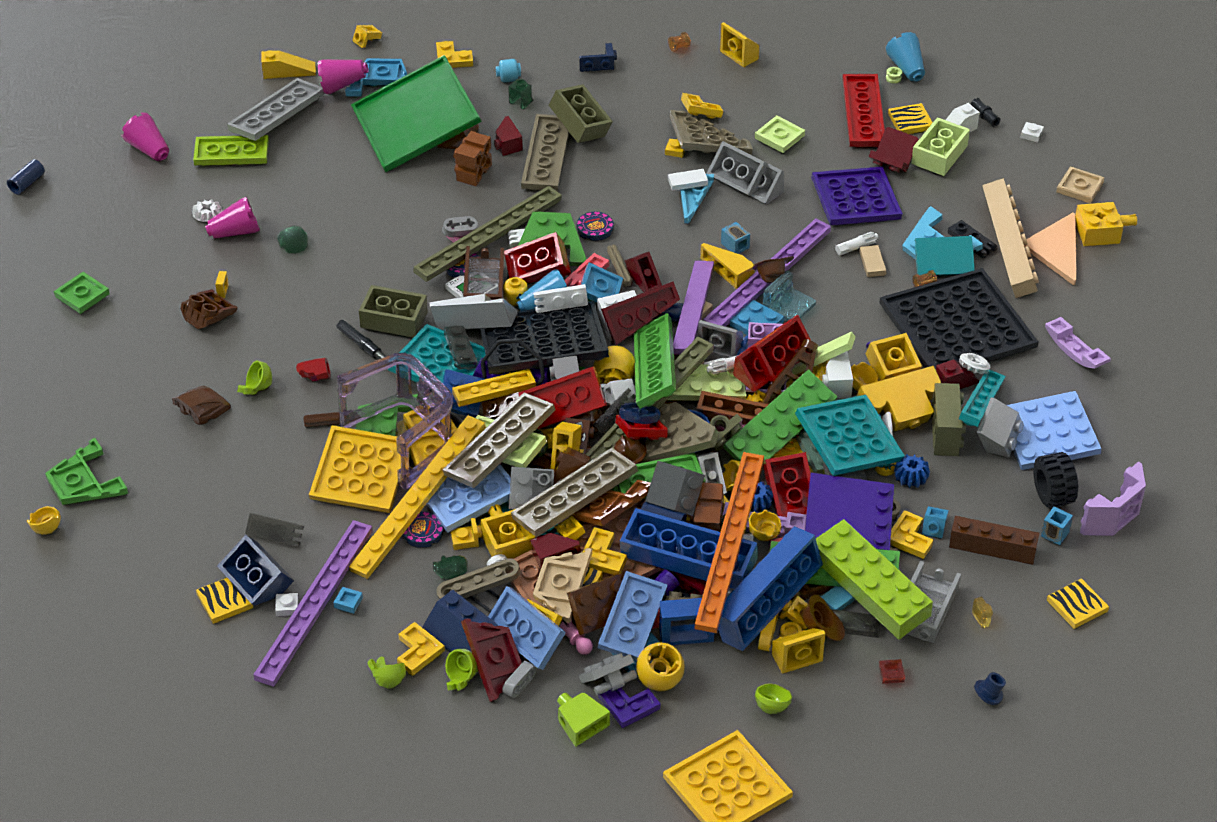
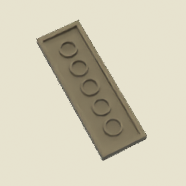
M536 114L521 189L542 190L550 186L558 191L570 132L556 115Z
M523 393L442 469L444 475L475 488L555 411L554 404Z
M610 448L512 511V518L535 537H538L638 472L637 465L615 449Z

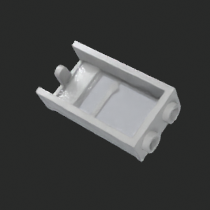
M920 561L911 582L933 601L932 616L910 631L908 635L934 643L956 592H958L961 574H956L953 583L943 580L944 571L940 568L936 569L934 577L924 574V562Z

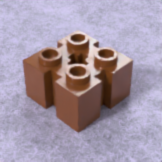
M471 131L463 139L462 144L455 149L453 157L456 164L454 168L456 181L477 186L482 179V174L486 173L492 166V154L489 153L491 149L490 136Z
M703 482L693 516L690 515L691 524L721 532L724 504L723 484Z

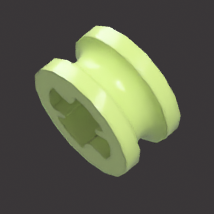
M898 67L887 69L886 80L890 83H899L902 79V70Z

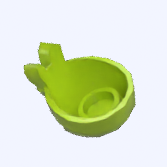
M258 360L254 361L247 372L246 385H239L237 392L244 395H254L258 391L268 388L272 384L273 377L268 364Z
M455 649L448 654L445 667L451 681L446 683L447 690L457 688V691L464 689L478 672L476 661L471 651Z
M382 656L376 662L373 659L368 661L373 677L381 687L394 688L400 684L406 675L405 663L385 665V658Z

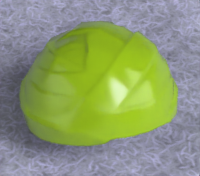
M764 684L757 687L755 700L763 712L777 714L789 707L792 695L789 690L779 685Z

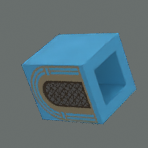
M735 222L721 230V244L729 251L739 254L750 248V233Z
M1053 507L1044 519L1041 537L1061 545L1070 532L1073 515Z

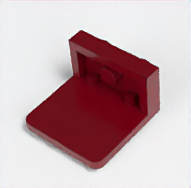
M887 127L877 151L871 150L868 157L873 160V164L883 167V164L890 166L889 169L898 173L900 170L907 172L912 160L913 147L919 139L916 136Z

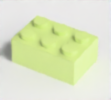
M937 117L914 145L911 164L945 176L967 148L970 129Z

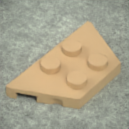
M587 548L585 552L575 555L569 552L561 556L545 558L533 592V597L536 601L563 616L562 619L568 623L571 622L573 613L567 593L582 587L593 554L592 549Z

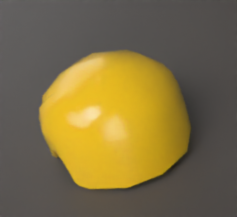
M865 362L851 366L853 376L852 388L856 391H859L861 386L878 382L879 377L876 371Z
M731 460L723 465L725 471L722 474L726 491L732 492L741 461Z
M45 506L39 508L34 513H30V521L27 520V523L36 534L47 535L58 528L61 515L56 508Z
M767 510L761 513L754 511L748 519L751 534L760 541L772 540L781 532L780 518Z

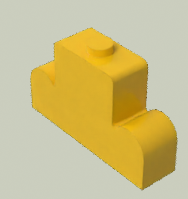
M934 366L861 386L856 396L867 395L878 414L882 410L885 413L890 412L893 431L909 427L914 429L922 423L928 422L934 410L930 400L933 399L935 383H941Z

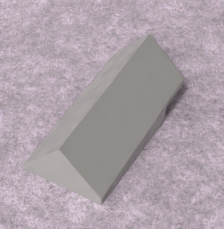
M722 141L706 174H714V178L765 204H769L784 192V171Z
M485 294L430 302L436 327L441 330L511 327L517 315V309L505 299L491 300Z

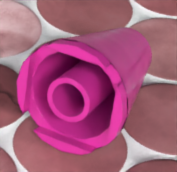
M322 59L318 61V74L322 77V82L320 83L325 94H332L365 78L366 73L369 72L368 65L363 60Z
M144 112L139 117L135 115L130 118L122 129L124 134H121V137L124 141L156 161L166 159L169 148L153 118Z
M247 197L241 198L207 221L208 225L205 228L209 237L213 236L216 239L260 231Z

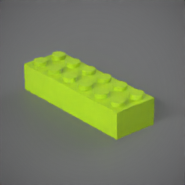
M844 519L816 538L823 563L821 567L898 640L932 616L933 601Z

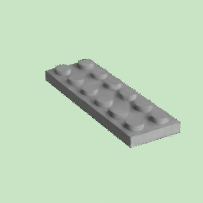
M297 78L229 122L227 128L231 132L256 141L316 101L325 92L322 87Z

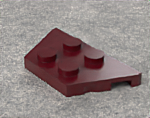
M467 618L461 621V624L475 658L489 701L493 702L503 692L505 682L522 662L509 627L494 626L486 622H472L471 619Z

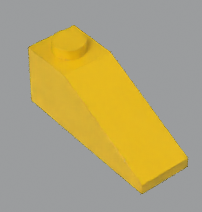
M279 50L261 51L263 79L316 76V63Z
M706 243L701 244L700 259L703 261H714L713 270L736 289L755 273V270H753L754 264L743 255Z
M561 422L554 428L551 469L557 470L559 464L556 463V460L561 451L565 453L566 449L570 447L579 452L582 425Z

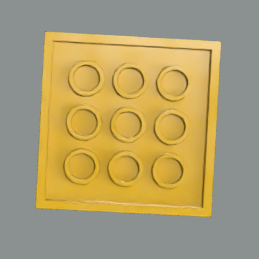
M332 425L309 492V498L390 513L409 454L411 439Z
M738 730L663 772V778L700 822H751L793 796V791Z

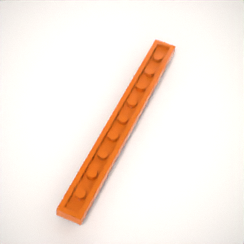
M743 452L696 617V630L717 633L762 471L764 455Z

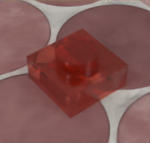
M901 659L879 661L882 684L905 682V673Z

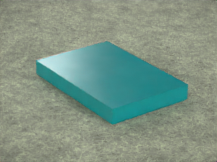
M972 236L915 238L917 277L960 275L975 270Z

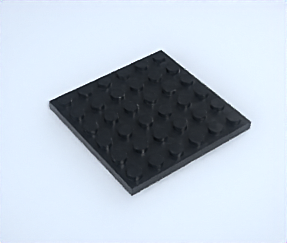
M983 268L880 297V305L901 334L907 333L918 359L925 368L934 366L936 370V365L953 359L959 362L960 356L966 353L977 354L986 359L987 362L1038 347L1039 341Z
M588 301V305L540 313H537L535 309L517 311L511 327L480 328L485 355L496 341L518 338L542 357L544 366L553 365V359L577 356L578 363L592 359L598 361L609 357V350L593 301ZM519 343L499 344L486 360L489 374L500 375L509 371L518 372L529 368L540 369L539 360Z

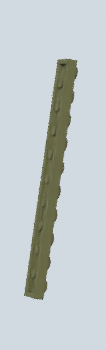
M547 186L415 265L413 272L425 282H428L464 260L466 257V246H470V255L474 254L507 234L508 231L527 222L532 212H543L560 202L562 195L550 186Z
M697 336L674 361L676 390L714 351V344ZM670 396L657 400L652 406L659 409ZM616 423L586 454L591 457L589 462L610 448L614 449L615 443L621 436H626Z

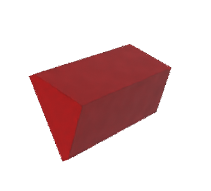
M799 315L794 316L735 357L733 375L753 392H756L769 381H774L798 352L803 340H811Z

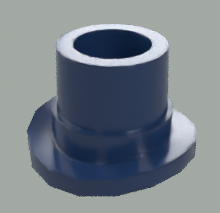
M991 672L985 680L976 681L974 688L984 702L990 705H998L1004 697L1002 689L1006 681L1000 674Z

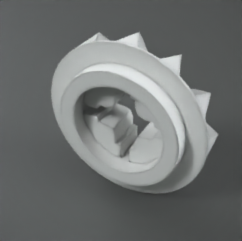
M204 199V202H197V205L193 206L192 215L198 221L207 222L222 212V206L219 205V202H214L212 199L209 201Z
M966 353L960 356L959 363L963 368H967L968 371L974 373H988L990 364L983 357L973 353Z

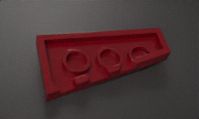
M674 282L601 309L614 346L680 300Z

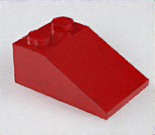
M557 232L504 251L509 279L518 277L525 280L526 283L538 282L555 269L560 272L562 277L571 274L565 244Z
M806 452L766 459L763 464L766 483L770 485L773 494L772 502L777 516L787 517L788 512L806 515L811 474Z

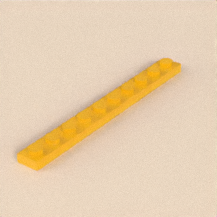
M469 415L464 419L350 564L349 569L351 572L366 579L371 576L447 478L442 469L486 428L485 422Z

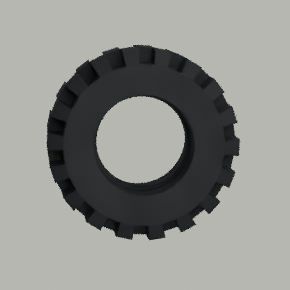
M1064 452L1037 457L1034 463L1033 476L1036 491L1042 503L1048 508L1074 503L1078 497L1079 486L1076 469L1070 457Z

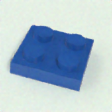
M446 369L437 408L476 418L479 414L481 402L459 407L452 394V387L485 379Z

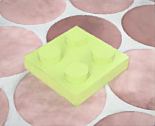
M775 116L755 132V139L782 153L805 136L804 129L779 116Z

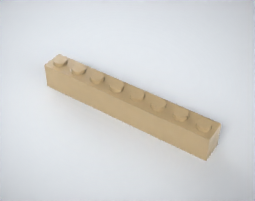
M1003 178L982 185L1015 298L1037 292L1036 283H1039L1036 272L1032 273L1035 270L1033 260H1028L1031 257L1029 247L1024 246L1028 243L1025 234H1021V232H1024L1021 221L1017 222L1020 219L1018 210L1013 209L1016 207L1014 197H1010L1013 195L1010 184L1006 185Z

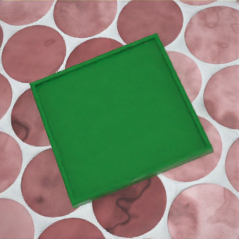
M445 55L351 104L385 173L482 122Z

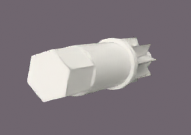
M869 232L860 235L857 238L836 245L835 250L841 256L860 247L869 246L876 243L878 234Z
M736 356L709 362L710 365L706 367L707 372H711L714 375L734 369Z

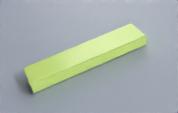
M849 332L818 347L813 367L851 350L856 337L853 332ZM801 362L797 363L792 369V373L797 375L805 371L806 365Z

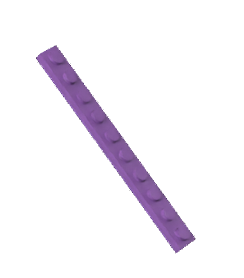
M814 219L771 259L793 256L794 259L785 264L786 273L831 232V226L818 219ZM758 271L755 272L707 315L703 321L726 327L735 315L752 300H756L774 283H766L760 278Z
M352 521L253 674L255 681L273 687L276 685L346 575L350 564L357 557L372 534V526Z

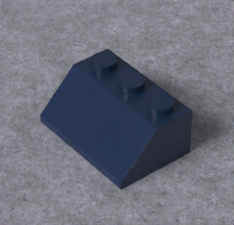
M245 535L217 565L254 606L275 599L276 594H283L294 582L274 558L248 535Z
M451 590L436 602L422 628L441 642L447 651L452 652L455 649L471 651L461 621L468 618L472 622L491 623L494 626H498V624L457 592Z

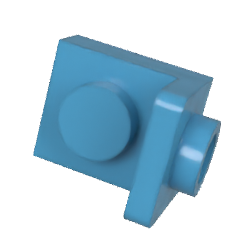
M928 506L924 517L922 534L942 538L949 510Z

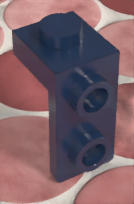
M605 43V54L579 56L580 72L614 70V60H617V52L613 50L612 43Z

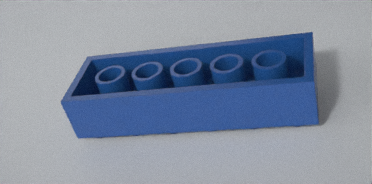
M635 508L620 539V551L626 554L629 559L707 581L721 532ZM746 539L742 540L729 588L735 589L753 570L758 559L757 542Z
M794 526L726 598L718 627L722 642L743 651L818 571L823 563L814 534Z

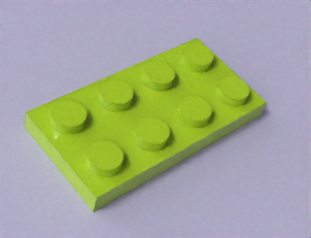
M263 135L256 141L244 136L196 137L193 157L194 166L267 164L269 137L268 135Z

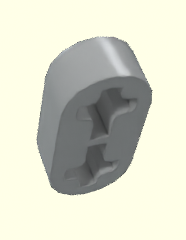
M471 216L448 218L443 223L442 232L448 237L465 236L477 229L478 222Z
M524 661L505 682L503 693L511 698H516L534 678L537 667Z

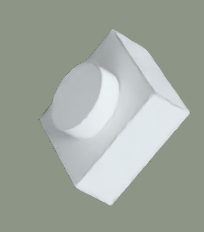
M1026 122L1020 138L1038 143L1044 126Z
M298 593L276 594V616H292L298 606Z

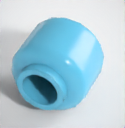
M515 59L500 60L499 66H496V77H500L502 82H516L518 77H521L520 63H517Z

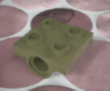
M738 414L730 420L723 415H717L712 418L711 425L715 428L722 426L725 430L719 432L715 447L708 448L710 453L714 450L716 452L720 451L729 437L732 438L740 431L743 419Z

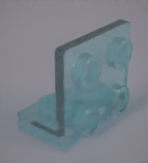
M788 270L764 290L763 305L783 315L787 321L796 315H799L800 318L803 317L816 305V300L792 288L793 273Z

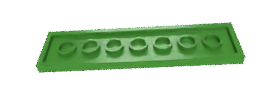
M667 313L643 325L634 332L636 404L640 409L645 406L649 407L657 400L669 397L676 391L672 319Z

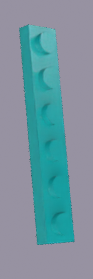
M990 369L988 373H984L961 411L959 420H962L966 425L978 427L990 399L995 398L1006 376Z

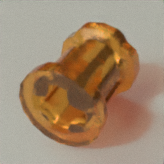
M682 32L679 36L668 38L669 47L673 52L677 51L678 48L690 46L691 40L686 32Z
M929 270L926 274H915L912 278L914 287L936 282L937 276L935 272Z

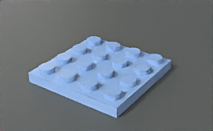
M1076 391L1007 405L1019 412L1024 423L1023 430L1018 434L1017 444L1013 450L1021 470L1034 468L1035 459L1048 454L1064 452L1071 460L1101 454V446Z
M500 464L475 488L447 477L426 505L444 529L450 532L471 521V518H477L488 512L491 506L495 508V504L501 505L509 501L511 477ZM423 471L409 478L411 485L416 482Z

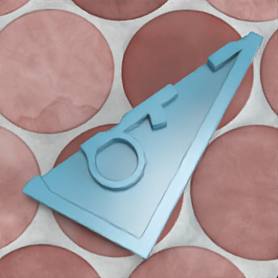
M706 174L708 179L707 186L680 190L684 223L691 221L714 182V174Z

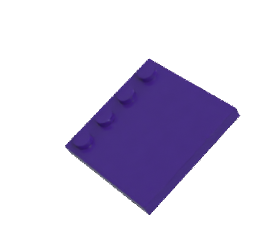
M883 167L812 172L811 179L830 225L902 219V211Z
M811 473L805 531L814 534L815 538H817L844 519L876 549L890 550L894 484Z

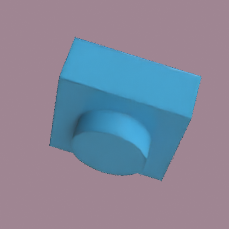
M342 587L333 602L334 608L354 614L363 599L362 592Z

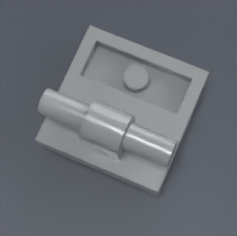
M511 467L509 509L519 508L553 486L554 470Z
M622 653L603 659L604 664L599 662L583 668L584 673L578 675L581 683L593 681L604 676L606 682L594 687V692L597 696L609 690H617L625 686V683L637 678L635 670L621 675L619 669L634 663L631 654L623 656Z

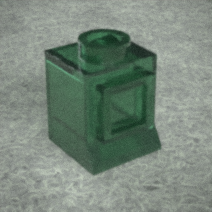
M516 79L508 86L510 104H513L521 97L520 108L524 109L534 101L532 98V85L526 83L524 79Z

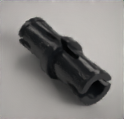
M979 98L972 100L970 105L980 112L979 117L984 118L992 127L1000 123V117L992 111L990 106L985 105Z

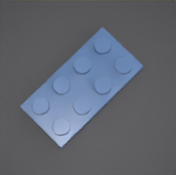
M626 571L599 640L598 648L614 654L622 653L623 656L631 654L632 659L637 661L639 654L645 648L659 611L660 601L663 600L667 590V584Z
M506 586L488 616L498 626L509 627L517 651L538 669L542 670L566 633L513 588Z

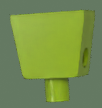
M563 693L557 699V703L560 705L558 708L559 723L575 747L610 726V711L586 693H580L574 698H571L568 693Z

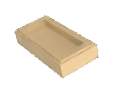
M879 246L860 247L859 253L867 277L886 275V268Z

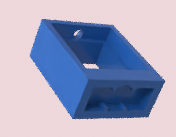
M702 598L660 601L659 633L661 642L670 645L714 642V633L696 630L695 624L671 626V621L696 619Z

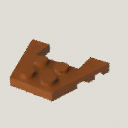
M637 480L626 493L609 490L570 516L579 521L604 526L646 497L651 482Z

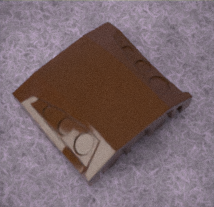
M211 289L190 295L188 300L182 302L180 309L184 319L195 328L200 329L234 314L238 307L232 305Z
M205 385L172 398L173 404L180 407L181 413L192 416L194 423L198 425L206 424L209 419H216L231 408V405L221 395Z

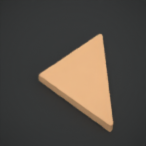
M1071 213L1026 239L1028 244L1024 246L1029 247L1030 253L1069 283L1075 285V213Z

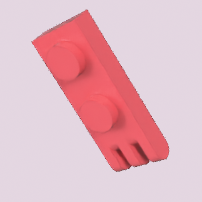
M593 253L564 280L567 287L569 285L571 287L581 284L585 268L589 262L606 270L609 267V260Z

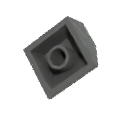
M657 461L645 502L693 516L705 475Z

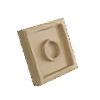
M1070 167L1059 183L1056 192L1091 204L1103 185L1105 178Z

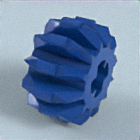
M906 454L900 462L896 463L894 469L896 481H900L901 486L908 485L909 488L911 486L918 488L920 484L925 485L930 475L928 462L924 461L923 457L917 458L915 454L911 457Z
M764 481L757 485L751 507L752 512H763L766 509H770L773 494L770 485H765Z

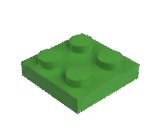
M85 272L80 273L54 291L57 299L80 314L110 294L109 288Z

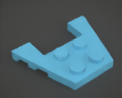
M930 206L903 243V251L916 260L915 238L944 237L932 228L943 220V215ZM972 236L973 250L977 252L983 249V243Z

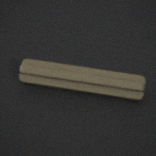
M614 244L612 246L609 245L607 247L608 255L618 276L623 278V286H631L633 279L617 246Z

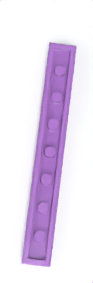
M695 261L673 342L674 354L680 355L697 337L698 325L702 317L714 269V261Z

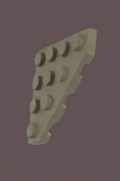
M670 110L669 117L681 149L686 151L698 150L704 153L717 152L722 141L752 155L753 148L749 140L744 138L739 140L734 137V133L723 128L720 131L713 127V123L704 119L699 121L687 111Z
M677 402L665 403L659 410L660 421L668 429L667 437H660L658 440H652L647 437L645 441L647 454L641 463L715 447L719 432L713 425Z

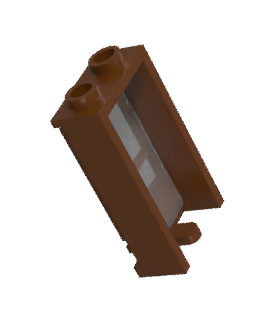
M466 246L463 297L485 294L491 300L502 299L504 248L500 250V258H489V250L487 248L481 250V257H470V246Z

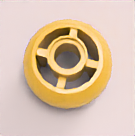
M608 346L609 357L598 361L594 360L593 367L596 368L601 384H607L610 381L633 379L635 377V358L624 347Z
M657 642L650 644L641 651L637 658V675L643 685L651 690H670L681 681L684 675V659L678 649L668 643Z

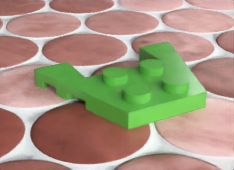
M532 212L518 246L557 232L563 240L565 248L570 249L569 266H580L587 260L570 213Z
M420 394L358 406L356 430L396 436L398 412H409L420 408Z
M96 438L91 439L89 445L85 448L80 447L75 451L76 454L67 460L65 458L45 473L46 479L62 505L128 494V489L120 476L99 484L86 464L87 461L104 455L103 449Z

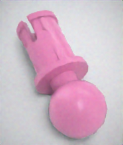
M572 621L570 623L566 622L567 626L562 622L560 628L566 632L565 634L570 639L571 645H576V650L580 654H589L593 649L592 641L584 638L585 634L579 635L578 629Z

